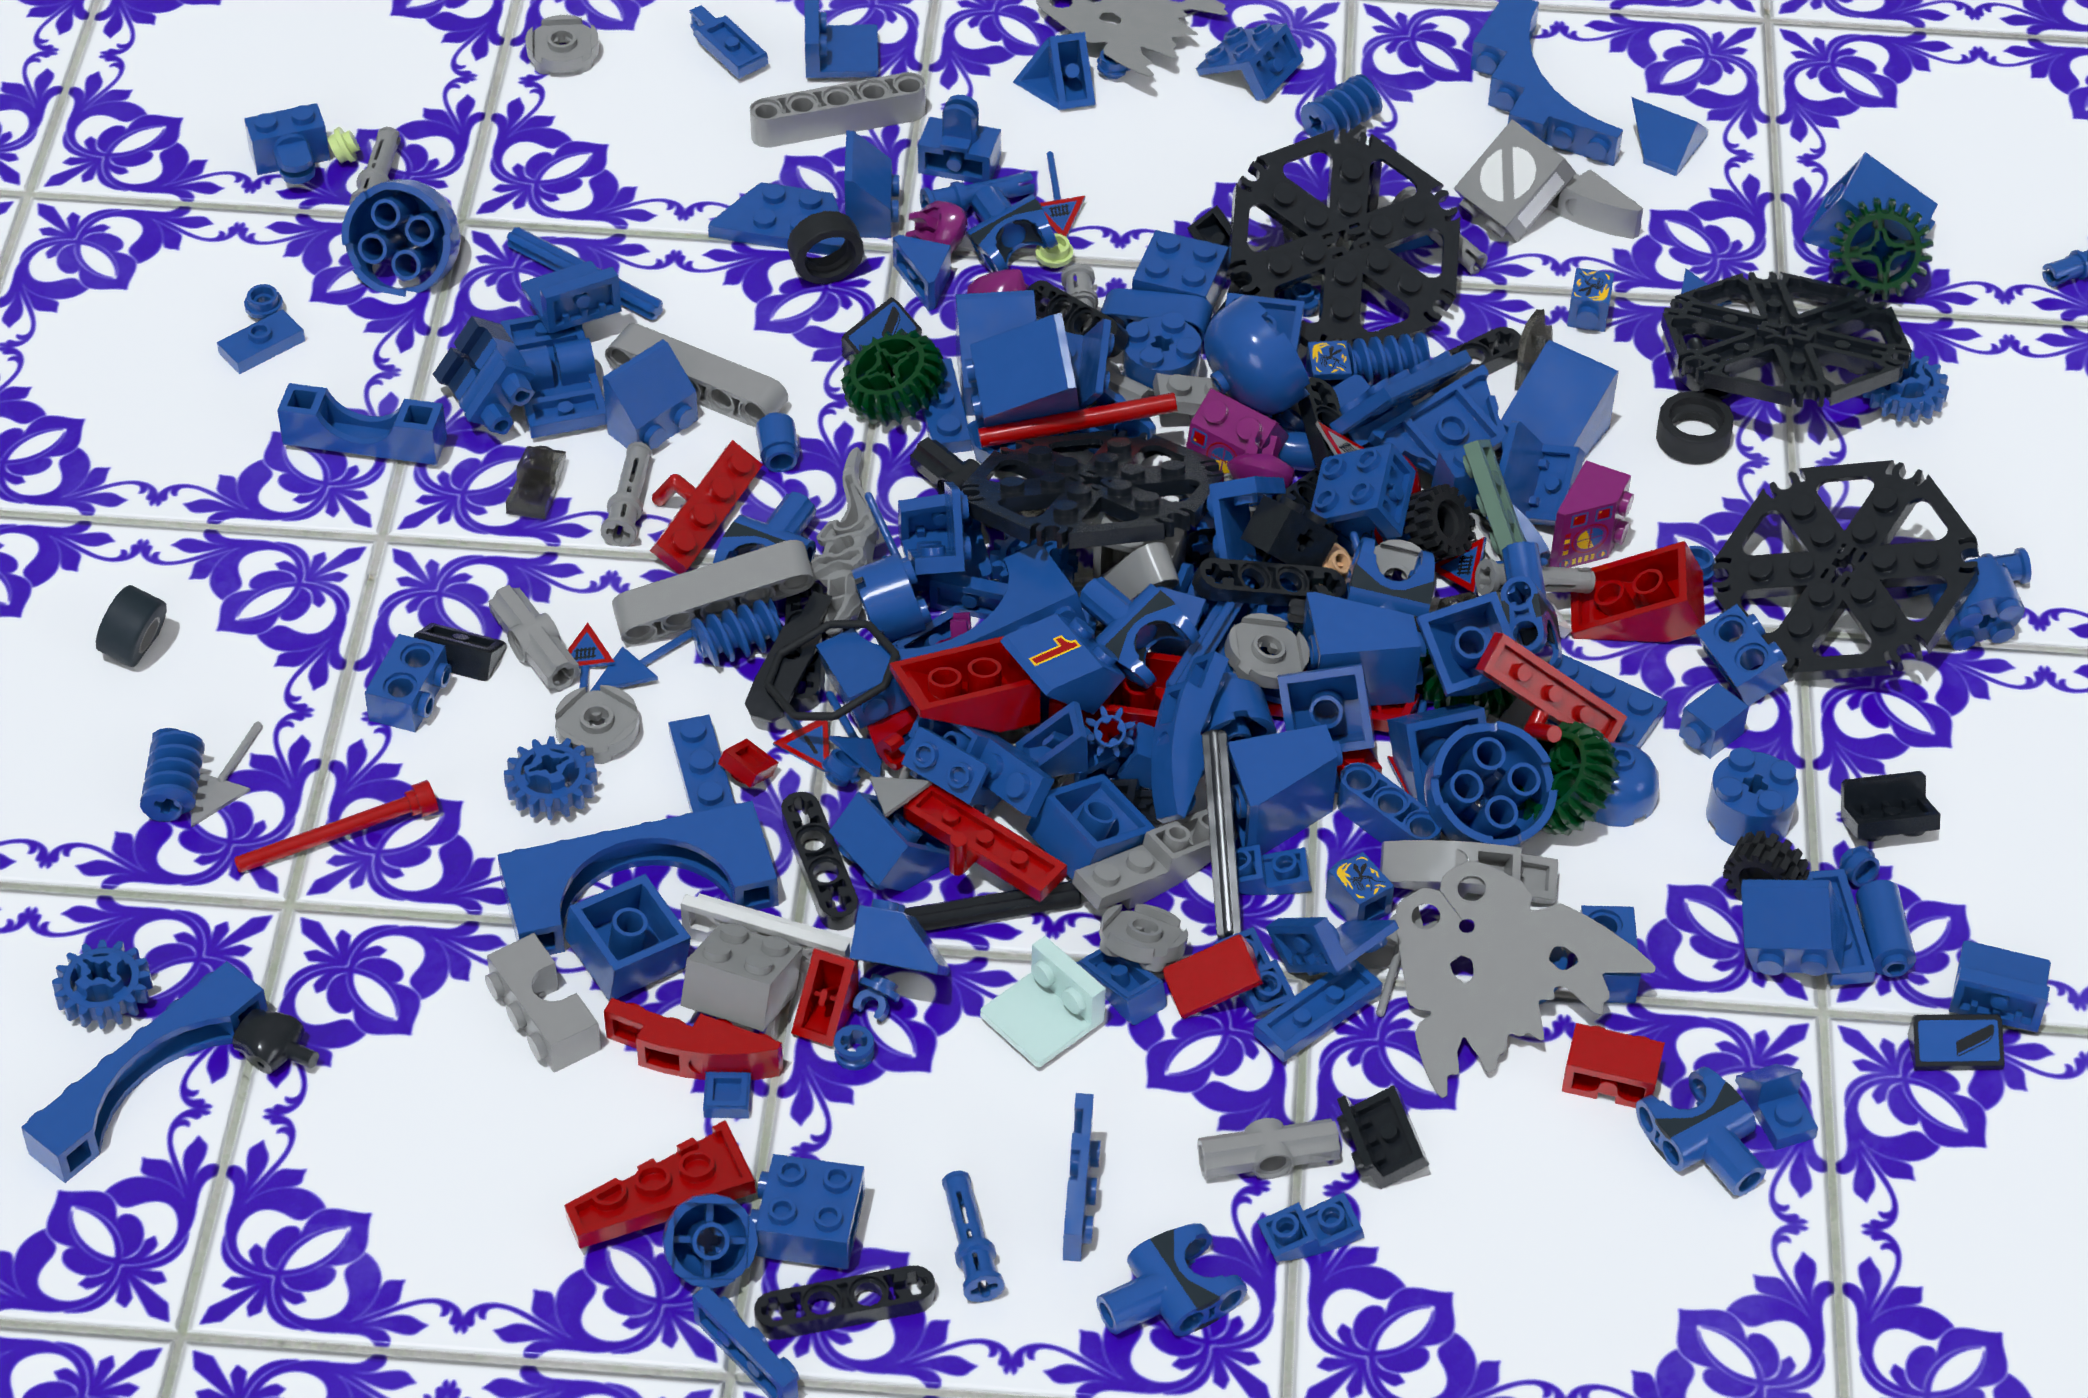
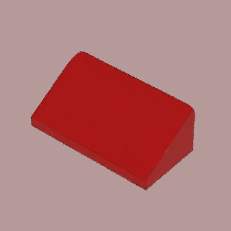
M1240 934L1163 968L1165 980L1183 1019L1263 984L1254 950Z

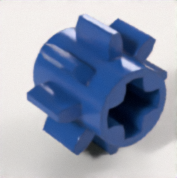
M1100 706L1101 718L1098 721L1092 718L1085 720L1089 726L1094 728V734L1087 735V742L1095 740L1099 745L1096 756L1099 757L1106 748L1112 749L1113 755L1118 758L1120 756L1118 746L1122 742L1133 746L1134 741L1125 735L1126 730L1132 729L1136 724L1135 722L1124 724L1120 719L1123 714L1122 707L1116 711L1115 715H1108L1106 708ZM1111 721H1115L1118 723L1117 732L1122 734V737L1119 740L1112 738L1109 743L1103 742L1101 740L1103 733L1098 730L1099 725L1108 726Z

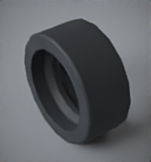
M822 211L806 217L791 231L787 242L788 252L797 273L802 279L813 284H829L842 280L859 266L864 255L863 241L856 225L849 216L838 211ZM832 237L845 239L841 247L828 256L821 258H809L806 256L807 252L815 244L824 239Z
M1698 391L1680 392L1667 398L1660 407L1656 439L1660 448L1676 460L1691 464L1710 463L1722 457L1728 450L1734 416L1730 407L1716 396ZM1687 419L1699 420L1711 425L1716 432L1702 436L1691 435L1679 430L1673 424Z

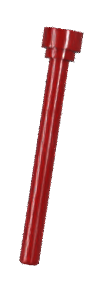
M428 780L411 785V790L404 792L405 797L236 856L234 863L237 871L243 873L411 813L412 816L420 814L421 817H425L439 812L433 789Z

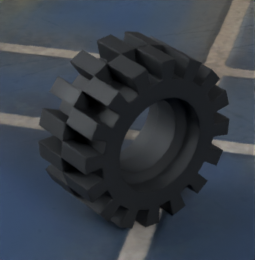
M1449 484L1437 485L1411 494L1405 520L1408 522V526L1403 529L1404 534L1410 533L1411 539L1408 542L1417 545L1423 551L1432 552L1435 562L1463 555L1466 553L1465 550H1469L1472 546L1470 540L1475 538V533L1470 530V528L1476 526L1475 519H1469L1468 515L1473 513L1471 506H1464V503L1467 501L1464 494L1457 496L1459 489L1456 487L1450 488Z
M1757 831L1755 836L1752 832L1746 833L1744 838L1740 837L1723 867L1725 868L1723 878L1728 879L1726 885L1729 890L1737 889L1734 895L1739 900L1742 898V880H1807L1810 871L1807 869L1809 864L1807 859H1800L1803 854L1799 848L1791 850L1792 842L1786 839L1784 843L1778 841L1779 835L1771 833L1769 838H1766L1765 831Z

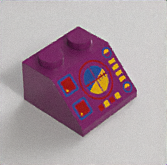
M1210 388L1190 422L1186 448L1215 459L1219 463V471L1228 474L1230 472L1227 462L1236 456L1245 454L1251 431L1262 434L1259 444L1262 450L1269 445L1271 435L1282 439L1279 452L1289 435L1276 421Z
M1587 460L1585 461L1557 511L1549 567L1571 568L1606 559L1616 543L1623 544L1629 529V522L1625 521L1624 517H1627L1634 500V494L1629 492L1632 475Z

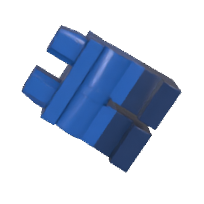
M471 316L454 341L456 348L450 347L433 372V376L440 384L447 385L459 400L458 404L465 412L464 415L468 421L484 425L490 432L505 435L514 424L513 418L509 414L515 405L523 406L528 404L535 394L530 382L536 374L531 367L525 366L526 362L502 324Z

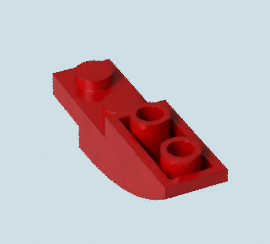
M611 998L604 1009L606 1038L636 1048L638 1066L665 1074L705 1080L706 1072H751V1080L778 1077L783 1071L782 1042L774 1040L767 1034H756L734 1026L727 1020L715 1019L700 1013L692 1027L686 1025L680 1019L674 1017L667 1018L645 1010L636 1003H625Z

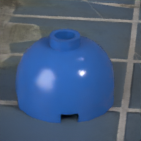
M1610 742L1616 748L1615 757L1620 761L1619 765L1614 769L1620 778L1611 785L1615 794L1607 796L1604 802L1607 809H1599L1596 812V822L1606 826L1627 827L1634 825V819L1641 818L1645 814L1646 819L1652 815L1659 797V772L1650 756L1639 747L1625 742Z
M713 1193L692 1196L676 1206L666 1220L662 1236L664 1257L673 1272L690 1285L702 1288L708 1285L711 1289L728 1286L741 1276L745 1269H748L754 1261L758 1244L755 1223L745 1208L730 1197Z

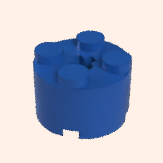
M1170 312L1164 316L1149 317L1127 325L1126 330L1128 331L1129 338L1123 350L1122 375L1153 389L1156 373L1200 377L1201 338L1198 332L1185 322L1183 315Z
M898 553L851 570L854 579L862 577L863 582L855 585L868 620L882 631L883 635L891 643L903 637L925 631V624L932 622L925 599L921 595L917 597L914 595L911 585L918 583L911 561L907 557L900 559Z
M1982 557L1965 561H1977L1979 581L1944 632L1946 639L1951 643L1954 650H1966L1977 641L1989 639L1993 643L2006 642L2015 635L2014 627L2024 615L2025 608L2007 566L2004 563L2003 566L1998 565L1995 558ZM1947 583L1930 586L1928 594L1933 608L1946 590Z
M1224 673L1226 675L1225 683L1219 693L1215 695L1209 710L1211 712L1210 722L1200 734L1203 735V733L1214 729L1223 730L1228 734V742L1277 733L1262 688L1253 681L1238 678L1236 673Z
M1740 747L1733 749L1730 755L1717 765L1712 777L1706 807V818L1708 823L1711 821L1716 828L1715 834L1732 846L1736 845L1741 836L1744 838L1745 834L1752 832L1755 836L1757 831H1765L1766 838H1769L1771 833L1779 835L1778 841H1782L1790 830L1799 791L1795 766L1788 761L1780 760L1766 753L1754 752L1748 748Z

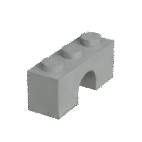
M535 933L487 955L489 974L485 975L487 987L496 1000L502 998L507 1005V1015L515 1029L523 1028L528 1035L529 1047L537 1060L544 1058L553 1073L601 1050L599 1024L577 993L558 1001L542 999L546 995L558 990L555 961Z

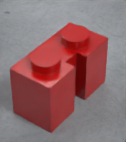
M1576 1023L1561 1092L1597 1099L1598 1093L1616 1097L1615 1104L1636 1108L1638 1100L1648 1095L1654 1096L1665 1042L1651 1040L1645 1036H1633L1606 1030L1600 1026Z

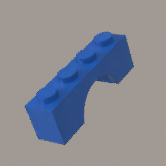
M288 383L277 409L282 442L285 445L437 465L447 440L443 403L404 398L401 406L391 414L367 416L351 411L341 405L327 388Z

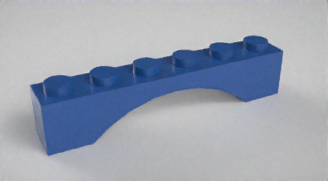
M227 961L214 972L206 974L198 985L182 998L171 1002L162 1014L147 1026L139 1028L131 1039L112 1054L103 1057L95 1068L79 1081L68 1085L59 1097L43 1110L35 1112L21 1126L28 1154L62 1182H68L100 1155L103 1138L113 1115L124 1099L145 1078L164 1065L187 1054L214 1046L233 1044L234 1033L249 1012L256 1008L268 1011L264 989Z

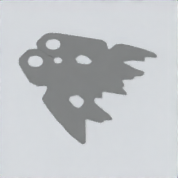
M1036 0V4L1042 11L1072 33L1085 32L1086 42H1107L1103 48L1106 56L1135 72L1150 77L1154 76V73L1147 66L1153 64V62L1143 55L1141 47L1159 52L1170 58H1175L1177 56V53L1174 51L1176 43L1172 38L1182 37L1183 35H1198L1196 31L1179 20V18L1188 16L1184 10L1193 9L1219 15L1228 14L1224 10L1225 4L1217 0H1185L1182 2L1170 0H1101L1099 2L1072 0V5L1065 8L1051 5L1050 0ZM1103 13H1113L1121 19V22L1119 24L1103 21L1099 17Z
M1468 861L1458 865L1443 875L1440 890L1421 888L1405 897L1396 908L1395 921L1399 927L1396 933L1408 1003L1416 1009L1431 1012L1430 1016L1418 1024L1415 1037L1426 1074L1435 1092L1441 1098L1447 1096V1077L1459 1074L1457 1052L1463 1037L1467 1039L1472 1049L1478 1055L1484 1070L1490 1073L1497 1066L1498 1056L1506 1051L1509 1034L1519 1037L1531 1034L1538 1040H1544L1539 1001L1553 1000L1555 998L1554 988L1565 987L1591 1011L1602 1015L1604 1002L1610 997L1603 978L1604 973H1653L1656 967L1634 946L1605 926L1569 906L1559 903L1548 908L1531 910L1532 894L1527 890L1526 885L1522 881L1480 862ZM1469 876L1480 878L1486 885L1484 895L1475 901L1465 900L1458 893L1460 881ZM1422 904L1435 906L1440 913L1438 923L1429 929L1417 927L1412 920V913L1415 908ZM1465 919L1473 921L1475 925L1474 930L1469 933L1462 932L1459 928L1460 922ZM1554 947L1566 948L1576 955L1578 959L1577 964L1567 970L1558 969L1549 960L1552 949ZM1459 956L1472 960L1474 975L1467 983H1463L1453 974L1450 963Z

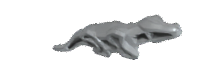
M855 447L849 453L843 470V488L847 499V510L841 521L837 519L827 522L816 537L818 543L824 546L825 549L822 555L815 557L810 562L815 580H820L827 587V595L833 598L823 618L824 622L830 620H858L862 604L855 584L861 583L862 577L854 579L851 570L873 561L876 541L879 539L876 519L865 499V491L859 480V464L862 452L858 447ZM831 628L826 631V634L829 636L840 634L843 632V628Z

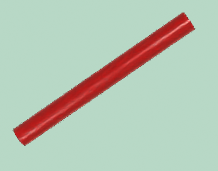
M1173 392L978 428L981 448L1023 441L1029 438H1039L1175 413L1178 410Z

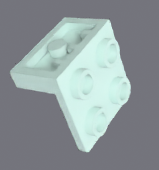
M1043 936L1032 944L1031 973L980 1009V1016L1036 1067H1041L1104 1021L1106 988L1049 938Z

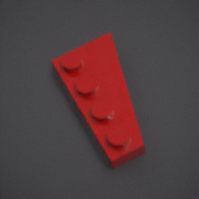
M724 1120L712 1126L713 1133L699 1141L692 1137L676 1145L677 1152L659 1162L652 1158L637 1166L638 1171L635 1175L623 1181L614 1178L564 1205L566 1219L579 1249L666 1222L676 1206L695 1195L713 1193L736 1200L755 1194V1180L727 1121Z

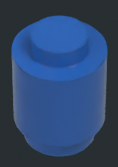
M774 412L767 414L757 422L755 427L761 461L772 472L789 471L795 467L800 455L795 422L792 417L783 413Z

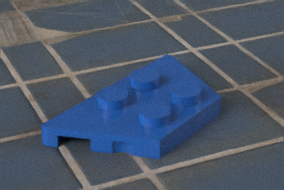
M760 182L709 222L708 237L788 249L787 242L790 233L800 221L811 214L822 211L839 212L833 193ZM838 237L824 239L815 244L808 253L828 256L837 251L845 239Z
M1484 364L1373 430L1368 441L1374 446L1393 443L1401 454L1410 459L1415 467L1431 475H1434L1440 451L1464 448L1463 445L1483 439H1490L1493 450H1498L1502 447V439L1506 431L1503 421L1498 416L1499 407L1496 396L1491 395L1486 381L1489 376L1488 369Z

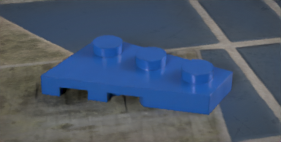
M1075 1093L1074 1133H1072L1070 1177H1068L1063 1231V1261L1081 1262L1083 1244H1092L1094 1216L1085 1215L1086 1205L1095 1206L1097 1178L1089 1177L1090 1167L1099 1168L1101 1140H1092L1094 1094Z

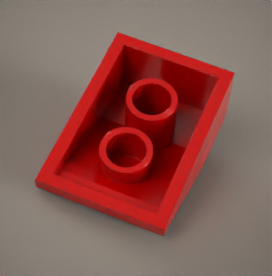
M1686 541L1592 567L1591 571H1594L1596 578L1593 591L1589 594L1571 592V634L1574 639L1670 642L1695 635V630L1705 625L1703 571Z
M1004 636L889 663L891 673L921 718L996 732L1017 730L1040 723V688L1002 645L1000 641Z

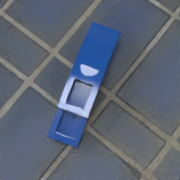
M1216 651L1193 659L1186 680L1166 687L1158 710L1151 751V784L1156 819L1162 823L1183 819L1191 812L1196 802L1195 790L1200 778L1205 774L1202 735L1200 733L1205 730L1210 722L1211 712L1209 710L1215 695L1219 693L1225 683L1226 675L1224 671L1229 660Z
M917 716L908 735L910 738H914L919 727H926L990 766V771L983 785L1022 814L1037 817L1055 780L1037 767L1039 762L989 730Z

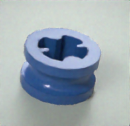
M848 1025L836 1033L834 1037V1056L841 1067L848 1070H860L871 1064L874 1059V1037L871 1031L860 1025ZM852 1044L861 1045L856 1048V1051H848Z

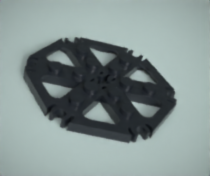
M1335 129L1258 156L1255 162L1253 161L1250 164L1248 172L1256 177V181H1250L1242 175L1233 190L1227 271L1235 267L1230 274L1231 281L1237 278H1245L1249 283L1241 287L1238 294L1252 295L1255 293L1253 296L1275 298V291L1322 274L1319 321L1308 323L1303 320L1300 344L1306 348L1308 342H1319L1320 340L1347 341L1352 348L1355 339L1362 338L1367 345L1370 337H1378L1383 344L1385 336L1393 335L1398 343L1401 334H1408L1411 338H1414L1416 333H1427L1437 326L1442 316L1434 311L1433 306H1439L1447 312L1456 298L1461 218L1452 220L1458 212L1457 207L1445 210L1439 205V203L1446 201L1449 196L1448 190H1442L1444 184L1373 134H1371L1368 140L1369 148L1365 147L1367 143L1365 132L1360 133L1357 144L1349 143L1346 140V129H1341L1336 143L1334 141ZM1314 153L1326 154L1330 158L1327 206L1288 179L1283 172L1284 165ZM1377 161L1384 162L1415 185L1416 193L1412 197L1367 213L1369 173L1372 163ZM1254 206L1258 207L1300 238L1264 252L1253 251L1247 242L1250 209ZM1436 232L1443 240L1441 274L1437 277H1428L1389 249ZM1341 236L1344 241H1354L1349 251H1347L1345 246H1335ZM1362 282L1408 313V318L1375 332L1365 330L1360 324Z
M1773 271L1769 272L1767 279H1760L1755 276L1754 272H1749L1748 280L1744 278L1743 273L1676 295L1675 299H1671L1670 308L1665 307L1664 312H1662L1661 327L1677 370L1682 368L1681 373L1683 375L1696 372L1695 382L1703 383L1704 387L1791 407L1792 399H1794V404L1797 407H1803L1804 399H1812L1817 402L1818 407H1823L1825 398L1830 402L1831 406L1897 382L1899 378H1902L1904 368L1908 369L1912 349L1892 306L1887 308L1885 301L1873 304L1874 295L1871 293L1865 294L1864 290L1780 272L1779 279H1777V274ZM1792 297H1800L1827 304L1798 314ZM1730 299H1741L1749 304L1752 313L1716 304ZM1862 329H1873L1880 332L1885 344L1849 335ZM1686 334H1698L1701 338L1707 340L1720 339L1723 341L1701 349H1687L1683 336ZM1773 362L1782 386H1769L1760 381L1734 376ZM1832 365L1845 368L1854 374L1865 375L1852 379L1850 383L1835 385L1826 379L1821 366Z
M1116 430L1029 438L1025 439V442L1017 441L1016 449L1000 447V452L994 450L961 487L964 495L968 497L969 517L1029 545L1036 539L1037 546L1041 547L1045 542L1057 541L1058 549L1065 548L1068 542L1069 549L1164 540L1165 537L1171 538L1174 536V528L1189 531L1190 525L1196 527L1208 512L1207 497L1210 494L1209 484L1224 482V472L1219 471V463L1215 459L1155 434L1147 440V433L1142 432L1138 437H1128L1126 430L1120 431L1117 436ZM1092 448L1099 449L1086 465L1078 462V459L1074 457H1066L1059 454L1084 451ZM1156 454L1171 458V460L1164 461L1159 466L1144 467L1140 465L1146 458ZM998 470L1013 472L1026 478L1010 476L1001 479L1000 482L990 481V478ZM1192 494L1188 500L1182 502H1171L1161 498ZM1047 509L1042 515L1037 517H1025L1015 513ZM1100 512L1123 521L1091 524Z
M1894 460L1799 468L1801 478L1805 481L1801 482L1799 476L1791 471L1788 473L1792 485L1788 489L1778 488L1774 481L1770 483L1773 498L1763 488L1715 557L1716 564L1713 565V570L1716 578H1728L1722 582H1713L1712 587L1715 600L1723 612L1738 604L1746 616L1749 615L1742 606L1743 599L1800 595L1779 628L1762 636L1768 645L1774 641L1785 655L1787 663L1783 666V669L1788 679L1794 676L1795 682L1893 675L1891 666L1886 661L1891 660L1893 667L1898 671L1904 670L1900 658L1902 654L1912 653L1918 661L1922 660L1923 655L1920 644L1927 649L1928 654L1931 653L1979 581L1977 561L1965 562L1967 558L1979 557V546L1973 532L1929 474L1924 479L1923 471L1918 469L1911 478L1904 479L1906 475L1904 463L1899 462L1895 465ZM1870 480L1874 484L1873 490L1844 531L1819 497V488L1829 482ZM1921 501L1928 503L1948 529L1947 534L1937 541L1890 544L1915 505ZM1770 514L1780 515L1804 551L1748 555L1744 552V546L1764 517ZM1848 564H1851L1852 572L1845 571L1842 575L1838 574V567L1845 569ZM1947 583L1946 590L1928 617L1918 622L1909 620L1886 590V588ZM1845 609L1871 644L1870 648L1862 654L1819 656L1815 654Z

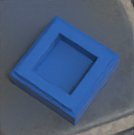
M706 1072L703 1117L749 1119L751 1072Z

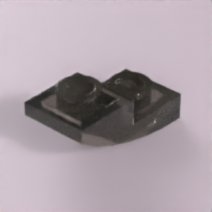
M1536 309L1522 331L1515 369L1514 391L1519 390L1545 344L1549 340H1553L1552 325H1546L1544 309Z
M548 446L526 447L517 464V480L506 499V514L546 519L562 476L566 451L554 450Z

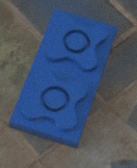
M1466 349L1452 356L1447 350L1430 360L1427 359L1410 370L1405 369L1371 386L1363 394L1339 409L1342 416L1329 425L1332 430L1341 435L1349 433L1376 420L1408 399L1411 403L1421 399L1470 366L1473 360Z

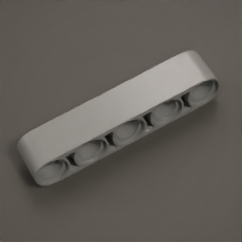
M904 72L758 99L750 106L751 140L759 147L770 148L846 134V131L859 132L920 120L926 113L925 79L917 73Z
M631 323L627 325L605 350L606 360L615 370L664 339L669 343L697 393V404L752 427H756L757 422L767 414L779 412L788 401L787 390L776 379L640 324Z
M788 540L625 591L614 597L612 608L621 640L627 644H639L691 628V620L695 618L705 623L706 616L711 613L715 614L719 619L721 618L722 611L725 609H730L735 614L737 613L738 606L742 604L747 605L751 609L753 602L759 599L767 604L769 598L772 601H776L804 592L813 586L815 577L805 544L799 540Z

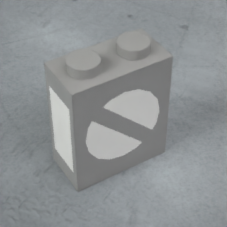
M1512 119L1453 189L1463 199L1459 205L1474 218L1481 214L1488 219L1485 225L1496 235L1503 238L1505 234H1508L1518 242L1576 172L1563 156Z

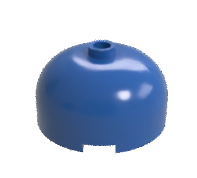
M395 179L382 182L359 194L345 214L341 235L342 246H346L348 257L355 268L352 270L364 284L377 292L403 297L406 296V291L420 293L444 279L456 262L461 239L457 217L448 201L427 184L409 179ZM393 257L392 270L402 280L417 278L430 271L434 265H436V270L421 284L399 288L381 282L374 274L373 264ZM412 257H414L417 263L416 271H413L410 266Z
M1242 295L1221 309L1212 318L1207 327L1204 349L1212 371L1210 378L1220 393L1227 394L1235 401L1263 415L1278 414L1309 395V392L1304 387L1310 384V381L1299 355L1284 332L1280 334L1270 321L1263 319L1267 316V311L1262 305L1250 296Z
M1500 721L1470 726L1468 724L1454 732L1441 744L1428 764L1424 779V796L1430 816L1439 828L1440 826L1442 827L1441 832L1450 841L1518 847L1531 839L1545 826L1555 808L1558 791L1551 790L1552 782L1554 781L1549 766L1551 759L1535 738L1514 725ZM1521 785L1524 788V792L1518 790L1517 787ZM1530 797L1537 804H1543L1535 820L1534 813L1529 819L1525 820L1523 818L1524 809L1518 810L1517 808ZM1478 799L1480 801V807L1475 804V802Z

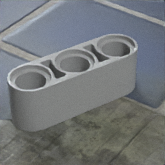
M1153 542L1139 547L1100 576L1104 577L1132 601L1150 583L1157 588L1161 586L1168 589H1173L1179 584V578L1165 542ZM1096 620V631L1102 632L1106 627Z

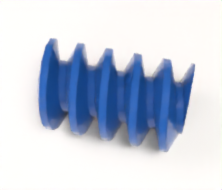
M1358 74L1338 84L1334 89H1330L1323 95L1318 96L1312 102L1306 103L1300 112L1301 121L1310 137L1335 129V141L1341 129H1346V133H1348L1350 129L1355 128L1361 122H1367L1371 119V116L1380 114L1383 105L1381 97L1371 80L1362 74Z
M1423 332L1416 333L1413 341L1408 334H1401L1398 343L1393 335L1385 336L1383 344L1378 337H1370L1367 345L1362 338H1357L1354 340L1352 348L1350 343L1347 342L1352 375L1364 376L1370 386H1373L1375 375L1379 374L1381 380L1388 379L1391 373L1396 375L1405 369H1412L1427 359L1430 360L1428 340Z
M770 598L768 600V607L760 599L754 601L752 611L745 604L739 605L737 617L730 609L722 611L721 621L715 614H708L705 626L698 618L691 620L692 636L700 660L704 662V658L708 657L715 667L719 666L720 653L723 652L730 662L735 661V649L737 648L741 649L746 658L750 657L751 644L754 643L762 653H765L767 651V639L771 638L775 642L782 629L776 607Z
M162 728L152 733L145 781L140 799V808L149 818L159 822H171L178 819L182 814L190 812L195 807V795L198 792L197 782L200 780V768L203 762L202 755L205 751V744L200 737L175 728Z

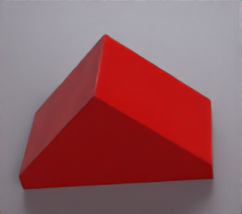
M817 947L814 948L791 1034L831 1047L834 1046V1037L841 1028L845 1027L854 1010V998L859 993L858 960Z

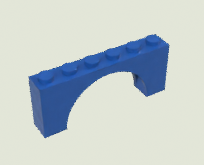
M1036 543L1003 559L1009 576L1007 590L999 605L981 623L948 641L926 647L896 649L899 651V660H904L1005 636L1055 613L1071 620L1074 617H1078L1086 622V618L1077 591L1044 546H1037ZM854 628L816 644L826 675L845 705L882 682L891 658V654L883 646L864 639ZM893 676L889 687L885 691L850 711V714L858 727L862 729L912 706V704Z
M753 801L728 804L715 809L686 813L677 817L643 822L639 825L611 831H601L592 835L568 840L563 839L554 843L497 854L501 884L516 941L535 933L550 955L565 952L563 933L569 906L575 904L577 899L587 889L601 879L633 867L661 865L689 870L714 883L723 891L731 903L755 910L779 906L777 876Z

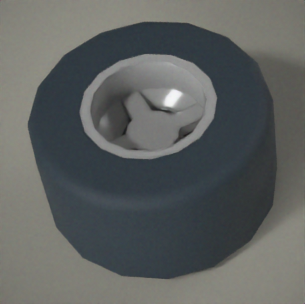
M133 585L124 587L115 596L100 623L95 640L96 649L130 667L136 666L161 631L167 612L166 602Z

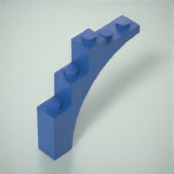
M1500 0L1473 42L1471 70L1491 76L1488 105L1510 112L1508 123L1513 119L1549 146L1614 166L1620 154L1623 129L1598 120L1572 105L1555 91L1546 80L1532 55L1530 41L1536 30L1539 2L1535 0Z

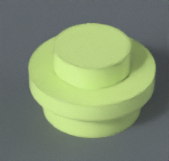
M341 127L335 128L334 134L327 137L334 155L340 163L347 160L351 163L356 161L357 156L355 152L359 151L360 147L355 136L350 130L344 132Z
M1054 233L1058 245L1051 249L1037 245L1036 259L1044 266L1059 268L1072 261L1073 247L1066 236Z

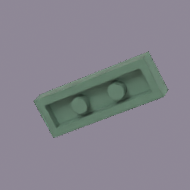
M1490 439L1476 440L1463 445L1466 453L1463 456V464L1469 477L1475 479L1479 494L1476 495L1479 510L1484 517L1488 516L1493 531L1490 533L1491 545L1495 553L1501 555L1503 559L1502 549L1509 544L1523 542L1525 539Z

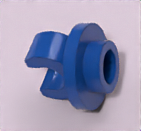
M872 973L870 979L860 978L858 983L865 990L860 991L853 1001V1008L862 1013L868 1001L877 1000L878 1008L873 1017L883 1022L890 1010L888 1000L898 1003L901 996L894 992L896 983L881 975Z

